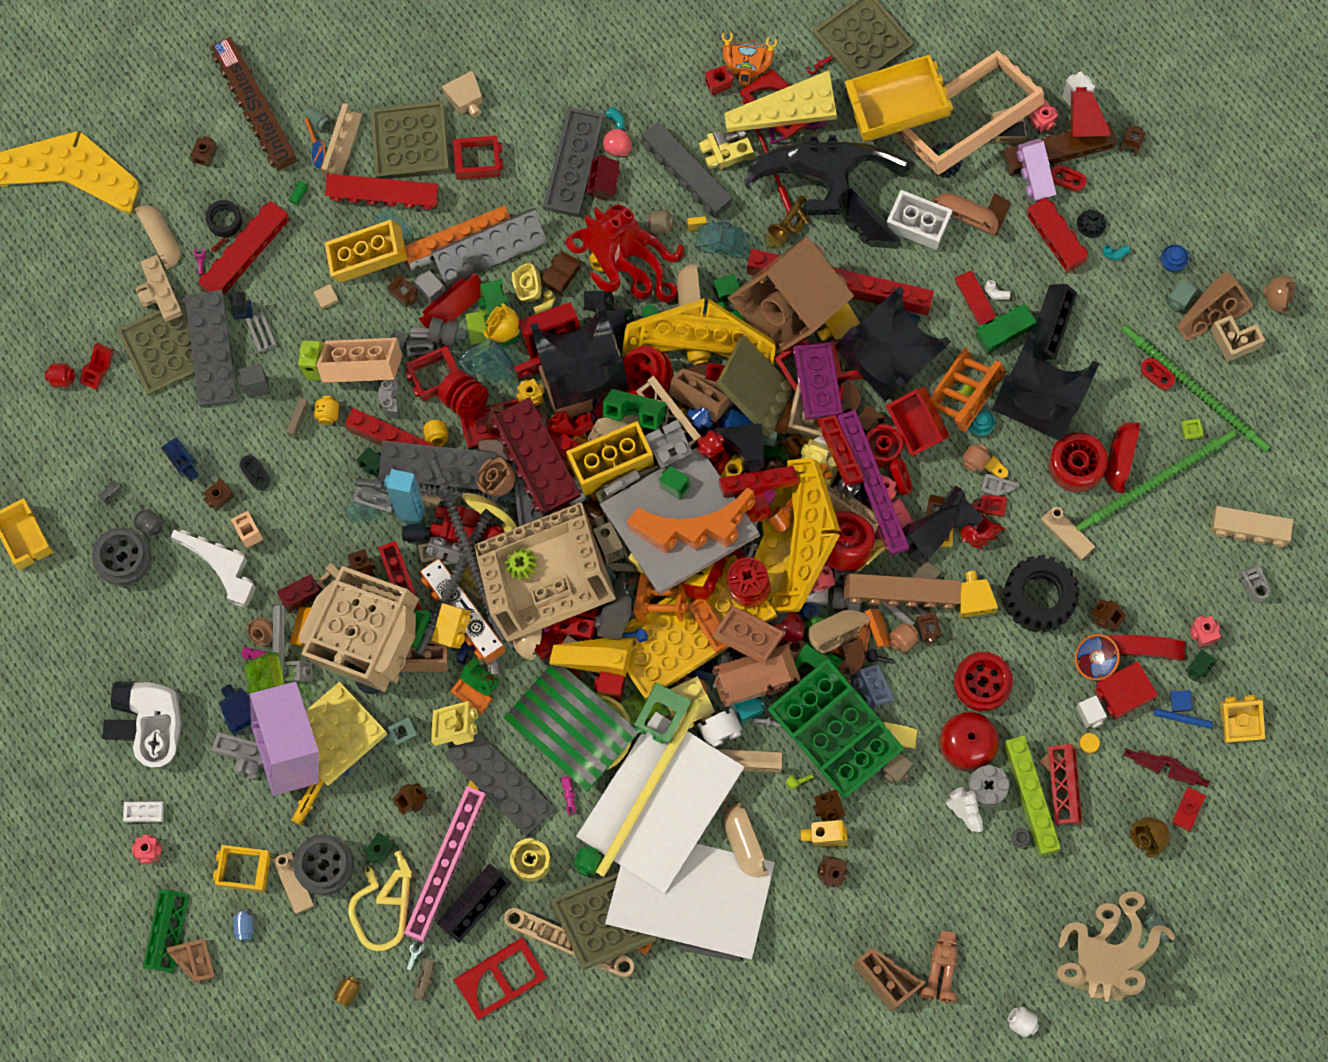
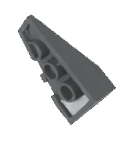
M624 572L619 573L613 586L616 599L605 603L600 616H597L595 619L594 627L597 628V636L620 640L631 616V598L627 596L629 590L626 588L627 582Z

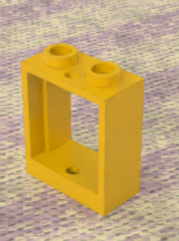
M221 845V850H218L216 855V862H219L218 868L213 873L215 885L221 888L265 893L271 853L267 850ZM229 854L259 857L255 885L224 881Z

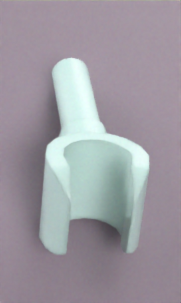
M417 941L410 946L412 954L407 966L408 970L412 969L417 955L424 950V944L420 946L419 950L415 946Z

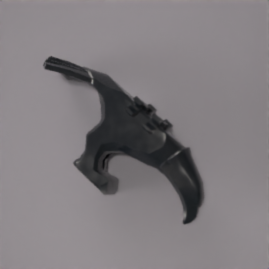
M810 135L808 143L792 145L784 143L775 149L759 155L750 164L744 183L746 189L749 190L759 179L779 173H791L816 181L827 189V196L824 200L811 199L806 206V215H840L842 213V199L849 190V174L861 163L872 161L891 170L900 177H905L914 171L915 162L870 144L838 142L836 135H829L827 142H819L818 135Z

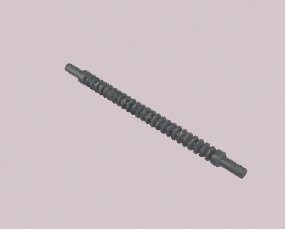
M433 459L430 461L436 477L435 483L440 487L438 490L442 492L440 496L444 497L442 501L446 502L444 506L448 507L446 511L450 512L448 516L452 518L450 520L454 523L452 527L456 528L454 532H457L456 537H459L458 542H461L460 547H463L464 558H467L466 563H469L468 568H471L470 573H473L472 578H475L476 589H479L478 594H481L480 599H483L482 604H485L486 615H489L488 621L490 624L492 623L500 641L505 640L490 614L480 568L478 567L479 564L476 562L477 557H474L475 552H472L473 547H470L471 542L468 541L469 537L466 536L468 532L464 531L466 527L462 526L464 522L460 521L462 517L458 515L460 512L456 510L458 506L454 505L456 501L452 500L454 496L450 495L452 491L448 489L450 487L447 485L448 480L446 476H443L438 460Z
M379 478L375 480L355 479V486L372 487L374 490L379 491L381 489L386 491L387 486H384L385 481ZM418 483L420 493L423 496L425 494L427 496L432 494L433 497L436 495L439 498L441 497L440 494L442 492L438 490L439 488L436 485L434 487H431L430 484L428 486L425 484L420 486V483ZM450 487L449 489L452 491L450 495H453L454 499L459 497L462 500L463 493L477 494L488 499L491 498V496L484 492L480 493L479 490L477 492L474 490L470 492L469 489L464 491L463 488L461 490H458V488L453 490ZM506 494L499 497L497 502L499 505L500 503H503V505L508 503L509 506L511 504L516 506V496L513 497L512 494L507 496Z
M491 496L490 500L497 504L499 497ZM488 509L481 513L482 517L478 518L479 522H476L477 527H474L475 531L471 532L472 536L469 537L470 547H473L472 552H475L474 545L480 543L481 534L485 533L484 529H487L486 524H489L488 520L492 518L490 515H493V513ZM463 552V556L459 557L461 560L457 561L458 565H455L456 570H453V575H450L451 580H448L449 584L445 585L444 594H441L442 599H438L437 609L433 610L435 613L431 614L430 623L427 624L420 645L415 651L418 655H423L429 640L433 637L442 603L449 604L448 601L452 600L450 597L454 596L453 591H456L455 587H458V582H461L462 572H466L465 567H468Z

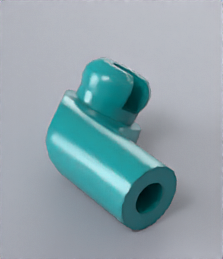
M615 107L607 109L605 111L606 117L609 119L613 118L616 121V129L625 131L624 115Z
M1110 245L1103 247L1104 257L1116 261L1131 252L1128 245H1124L1118 250L1113 249Z

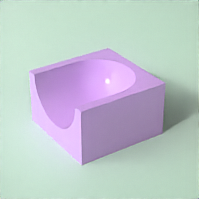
M292 682L251 693V728L272 795L275 796L318 784L319 751L297 683Z

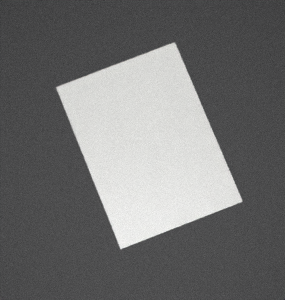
M655 712L646 727L659 734H665L671 721ZM687 731L614 861L665 894L741 774L744 766ZM649 732L646 735H640L576 836L604 855L607 853L669 744L666 741L663 744L652 739L654 735Z
M696 844L665 894L623 866H620L605 924L752 960L775 862L763 861L768 875L751 877L740 869L734 852Z

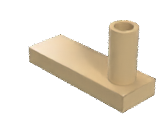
M1054 506L1040 519L1080 560L1085 558L1095 548L1063 515V510L1060 507Z
M288 852L284 855H279L273 859V862L294 912L298 914L314 907L308 890L304 889L295 877L293 869L294 857L292 852Z

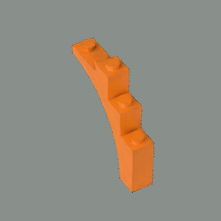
M746 488L737 499L724 508L696 518H665L651 514L638 507L626 523L631 532L664 553L675 547L677 539L697 550L706 543L708 536L727 548L730 543H734L738 538L737 525L743 520L746 511L751 510L755 504L754 491Z

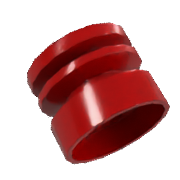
M462 369L448 374L438 389L439 401L464 420L476 417L485 407L489 396L487 388Z
M742 558L730 566L727 573V582L733 600L738 605L746 608H755L762 605L768 599L771 592V584L765 565L754 558Z

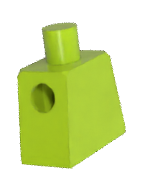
M302 341L298 366L307 380L322 381L316 366L324 343L320 341Z

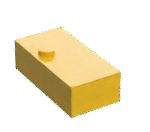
M391 219L324 242L330 275L340 283L407 260L401 226Z

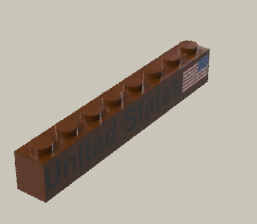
M231 36L212 45L213 53L211 56L215 64H220L221 68H219L222 77H227L229 80L227 86L231 93H236L237 97H235L239 108L243 106L245 110L243 115L247 122L251 121L253 125L251 130L254 136H259L261 139L259 142L263 152H268L269 156L267 159L271 167L275 166L277 171H280L298 162L293 149Z

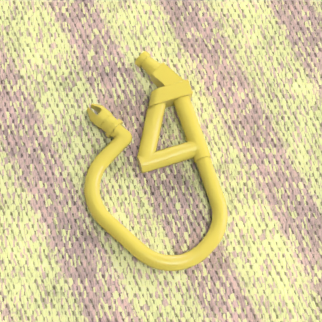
M401 850L394 853L401 870H395L376 899V904L400 905L397 935L385 944H374L366 938L356 917L355 906L358 900L379 888L378 878L371 867L367 866L370 869L369 872H367L366 867L364 870L369 880L368 883H371V885L356 892L349 902L348 915L360 942L366 948L373 951H385L393 948L402 940L406 930L412 871ZM403 878L401 898L386 897L397 880Z

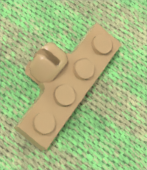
M158 255L140 261L147 278L146 283L136 287V293L138 292L141 304L147 307L157 303L165 322L183 315Z

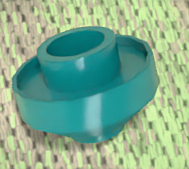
M981 409L969 426V432L978 437L987 436L994 428V416L988 410Z

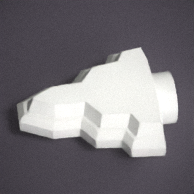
M963 787L952 791L949 794L950 798L946 800L949 809H952L959 818L963 819L971 831L976 833L983 831V821L979 813L975 792H966Z

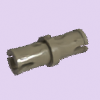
M424 959L420 976H417L416 979L418 982L412 998L425 1002L427 991L433 982L431 979L437 962Z

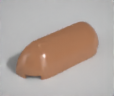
M943 193L932 201L953 210L951 217L991 235H995L998 229V219L990 209L959 195Z

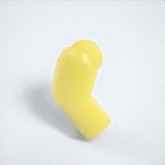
M552 291L544 292L542 304L533 307L535 314L553 308L556 299Z

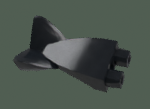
M956 485L952 487L938 511L909 523L902 528L908 546H913L906 553L913 562L918 561L922 557L928 559L944 543L952 528H962L967 525L974 526L984 520L966 500L965 493L961 488Z

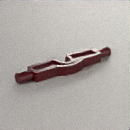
M1125 748L1123 756L1133 759L1134 764L1156 774L1161 772L1163 765H1168L1170 768L1169 779L1184 782L1191 786L1199 784L1207 788L1210 780L1199 777V772L1181 766L1172 757L1165 755L1155 756L1142 750L1134 752Z

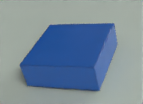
M1190 690L1170 692L1172 712L1192 710Z

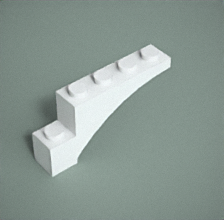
M174 530L171 535L174 542L198 554L216 571L228 595L226 598L229 603L247 609L256 587L252 580L246 577L240 579L247 563V559L243 556L244 553L235 549L233 551L227 550L226 546L219 543L215 545L208 543L209 540L200 536L198 538L192 537L189 532L180 530V532Z

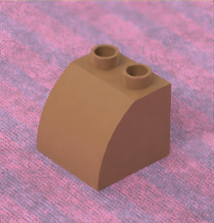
M807 236L760 270L732 293L728 299L749 325L774 340L776 356L815 332L854 295L848 289L844 277L836 273L824 258L823 250Z

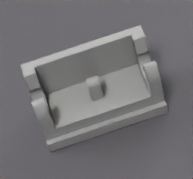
M356 486L351 502L391 513L392 503L389 493L374 490L371 487Z

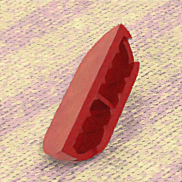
M473 273L467 280H464V278L460 279L422 311L424 315L419 318L421 324L429 329L432 317L443 319L444 323L454 321L479 299L480 284H482L479 276Z
M1124 423L1116 429L1113 436L1105 480L1108 486L1118 493L1123 494L1141 423Z

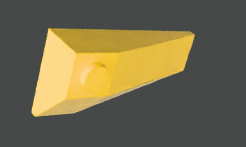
M622 637L620 640L599 638L553 645L549 664L598 673L606 672L626 677L634 639Z

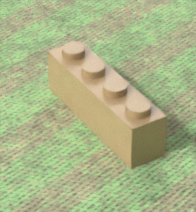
M1216 506L1213 511L1210 533H1214L1215 536L1221 538L1231 536L1238 541L1248 539L1254 540L1253 542L1256 544H1265L1266 542L1273 544L1274 547L1283 548L1291 541L1293 519Z

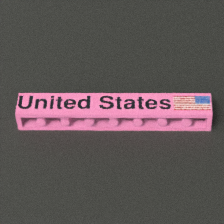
M468 786L466 787L404 932L406 937L425 944L486 801L485 793Z

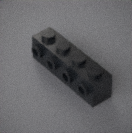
M1068 284L1049 285L1034 330V334L1037 335L1036 346L1044 360H1056L1078 293Z
M489 863L436 924L456 942L460 943L512 882Z

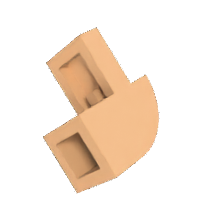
M248 511L231 519L246 549L263 540Z

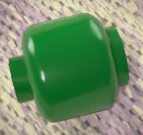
M590 846L580 848L573 862V865L577 868V873L585 877L588 874H596V870L602 862V857L599 855L600 851Z

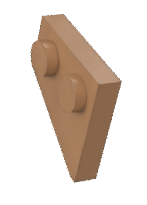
M205 938L166 949L167 953L194 983L215 977Z

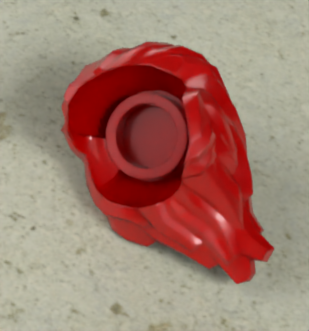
M980 514L984 519L982 522L974 526L967 525L960 531L963 542L982 550V545L987 546L989 540H996V535L1000 534V531L1005 530L1000 523L991 522L984 514Z

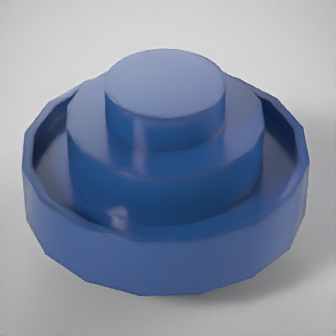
M1169 245L1161 254V264L1167 271L1179 272L1188 263V252L1180 245Z
M703 407L695 408L694 411L689 409L686 414L691 418L689 422L702 430L704 426L711 428L713 422L710 421L712 418L709 416L710 411Z

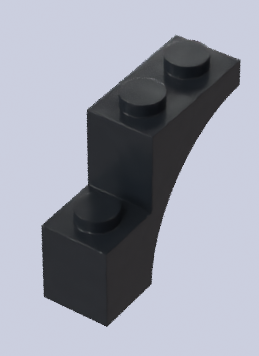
M603 290L584 291V310L596 313V305L604 303L608 322L617 337L618 348H623L625 327L635 320L633 309H613L614 297L612 292H605Z

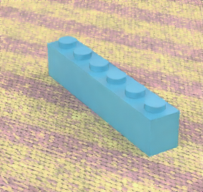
M391 469L390 475H386L384 486H387V492L389 493V498L393 504L398 521L421 524L425 505L415 474Z

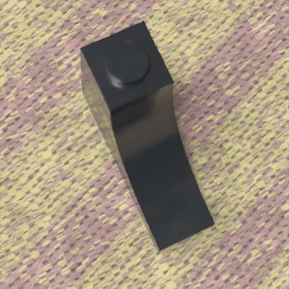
M762 424L704 429L705 435L711 430L715 434L720 433L725 440L722 443L724 449L734 453L742 460L746 473L765 470Z

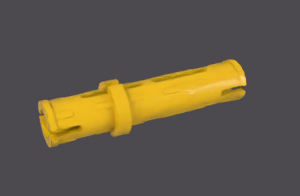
M320 777L319 783L308 786L302 800H299L297 803L299 806L293 818H291L292 822L302 826L309 810L312 811V804L324 783Z

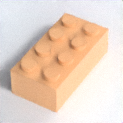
M397 338L325 341L316 366L322 382L394 380L402 358V352Z

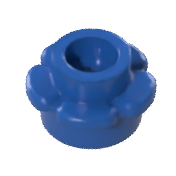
M812 603L805 604L801 611L802 618L809 621V617L820 616L818 606Z

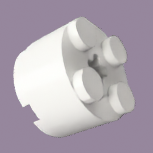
M733 708L729 709V714L723 711L705 720L704 726L701 723L697 725L705 743L716 748L723 744V739L729 737L732 740L741 735L740 731L743 729Z

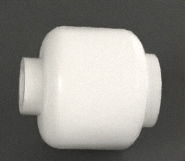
M1025 1007L1014 1008L1008 1016L1009 1028L1022 1037H1028L1030 1034L1033 1035L1038 1030L1037 1015Z

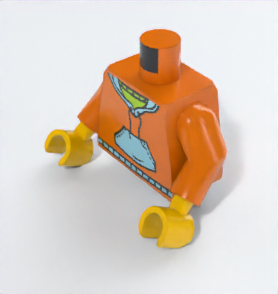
M723 32V59L728 69L732 70L733 76H739V84L748 86L750 78H758L759 74L764 73L772 64L775 52L773 48L778 44V39L776 38L774 45L769 43L770 37L766 40L767 45L732 41V44H730L733 38L732 33L730 32V39L726 40L724 39Z

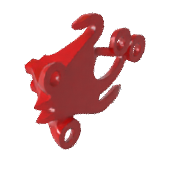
M616 204L610 206L603 213L595 207L594 215L596 220L586 215L585 223L587 228L577 230L566 238V247L571 252L578 254L585 252L587 249L593 252L610 280V283L606 282L596 273H590V277L595 284L603 291H617L621 281L617 271H623L633 277L630 289L634 296L639 299H646L651 296L653 288L649 276L626 260L630 256H636L647 261L656 273V297L664 303H672L677 299V287L672 283L664 282V274L660 262L645 246L647 244L652 246L669 262H676L684 256V246L679 244L676 252L670 253L657 237L646 232L637 224V220L629 208ZM573 239H580L583 242V245L581 247H577L574 244ZM636 283H643L646 290H638ZM662 287H668L671 290V294H664Z

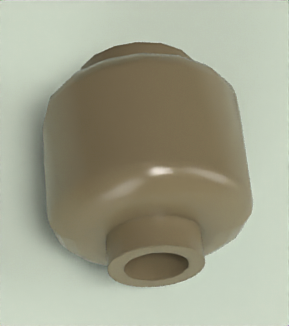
M653 210L647 215V229H650L653 234H668L671 228L675 226V218L671 217V213L668 210Z

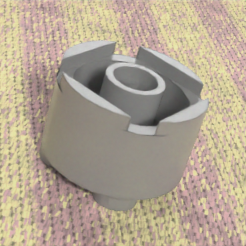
M992 765L978 768L968 782V791L975 792L978 807L994 808L1000 805L1009 790V781L1006 774L1001 769ZM990 784L992 786L991 789L986 790L985 786Z

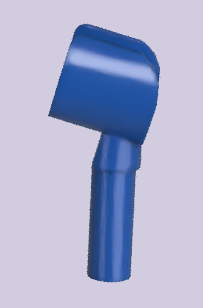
M642 628L637 629L635 632L623 633L621 636L622 638L636 637L637 642L640 643L648 641L647 633Z

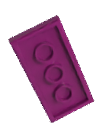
M831 342L793 346L805 420H814L833 415L837 417L843 414Z

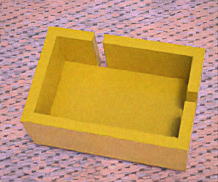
M24 498L0 510V538L13 564L19 571L35 563L33 559L36 558L39 561L54 553L30 505Z

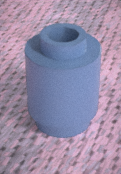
M249 911L237 912L236 916H233L236 941L252 940L254 920L253 915H249Z

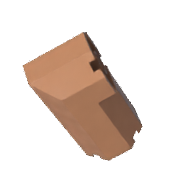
M788 644L776 647L765 664L747 656L715 666L712 670L713 675L717 674L718 679L714 680L720 700L722 702L725 701L723 704L725 707L765 696L767 692L768 695H774L791 689L790 684L794 683L796 685L801 681Z

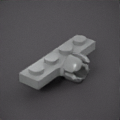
M217 732L211 749L212 753L236 759L235 773L241 777L247 774V779H254L259 768L264 767L256 742Z

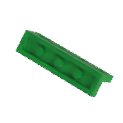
M169 889L159 890L143 969L158 970L166 973L174 972L175 961L167 953L166 949L168 947L165 941L171 935L173 939L172 946L179 945L189 894ZM175 896L182 898L181 906L177 909L174 905ZM175 915L177 926L172 929L169 922L170 918ZM165 955L169 959L168 968L160 966L162 957Z

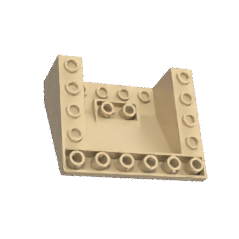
M582 502L474 545L490 614L507 642L616 599ZM521 547H524L526 551L530 549L533 552L532 555L537 556L535 562L538 563V567L533 568L536 574L530 573V579H526L524 576L523 580L519 581L517 577L513 579L511 573L506 571L508 566L505 564V561L510 560L507 556L508 554L514 555V549H517L519 552Z

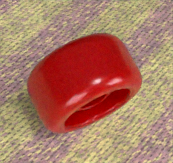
M1074 432L1065 435L1062 442L1059 440L1056 442L1049 456L1048 468L1052 479L1061 488L1070 492H1085L1094 488L1102 480L1107 469L1108 456L1105 447L1097 438L1087 433ZM1073 462H1079L1081 467L1074 465Z
M848 511L835 512L840 531L827 532V534L836 533L840 536L825 564L840 571L859 569L865 565V562L872 554L875 545L873 527L865 518L856 513Z

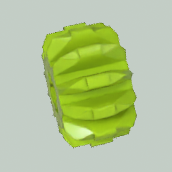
M521 547L519 552L517 549H514L513 556L511 554L507 555L510 560L505 561V564L508 566L506 571L511 573L513 579L517 577L519 581H522L524 576L526 579H530V573L536 574L533 568L538 567V563L535 562L537 556L532 555L533 552L530 549L526 551L524 547Z

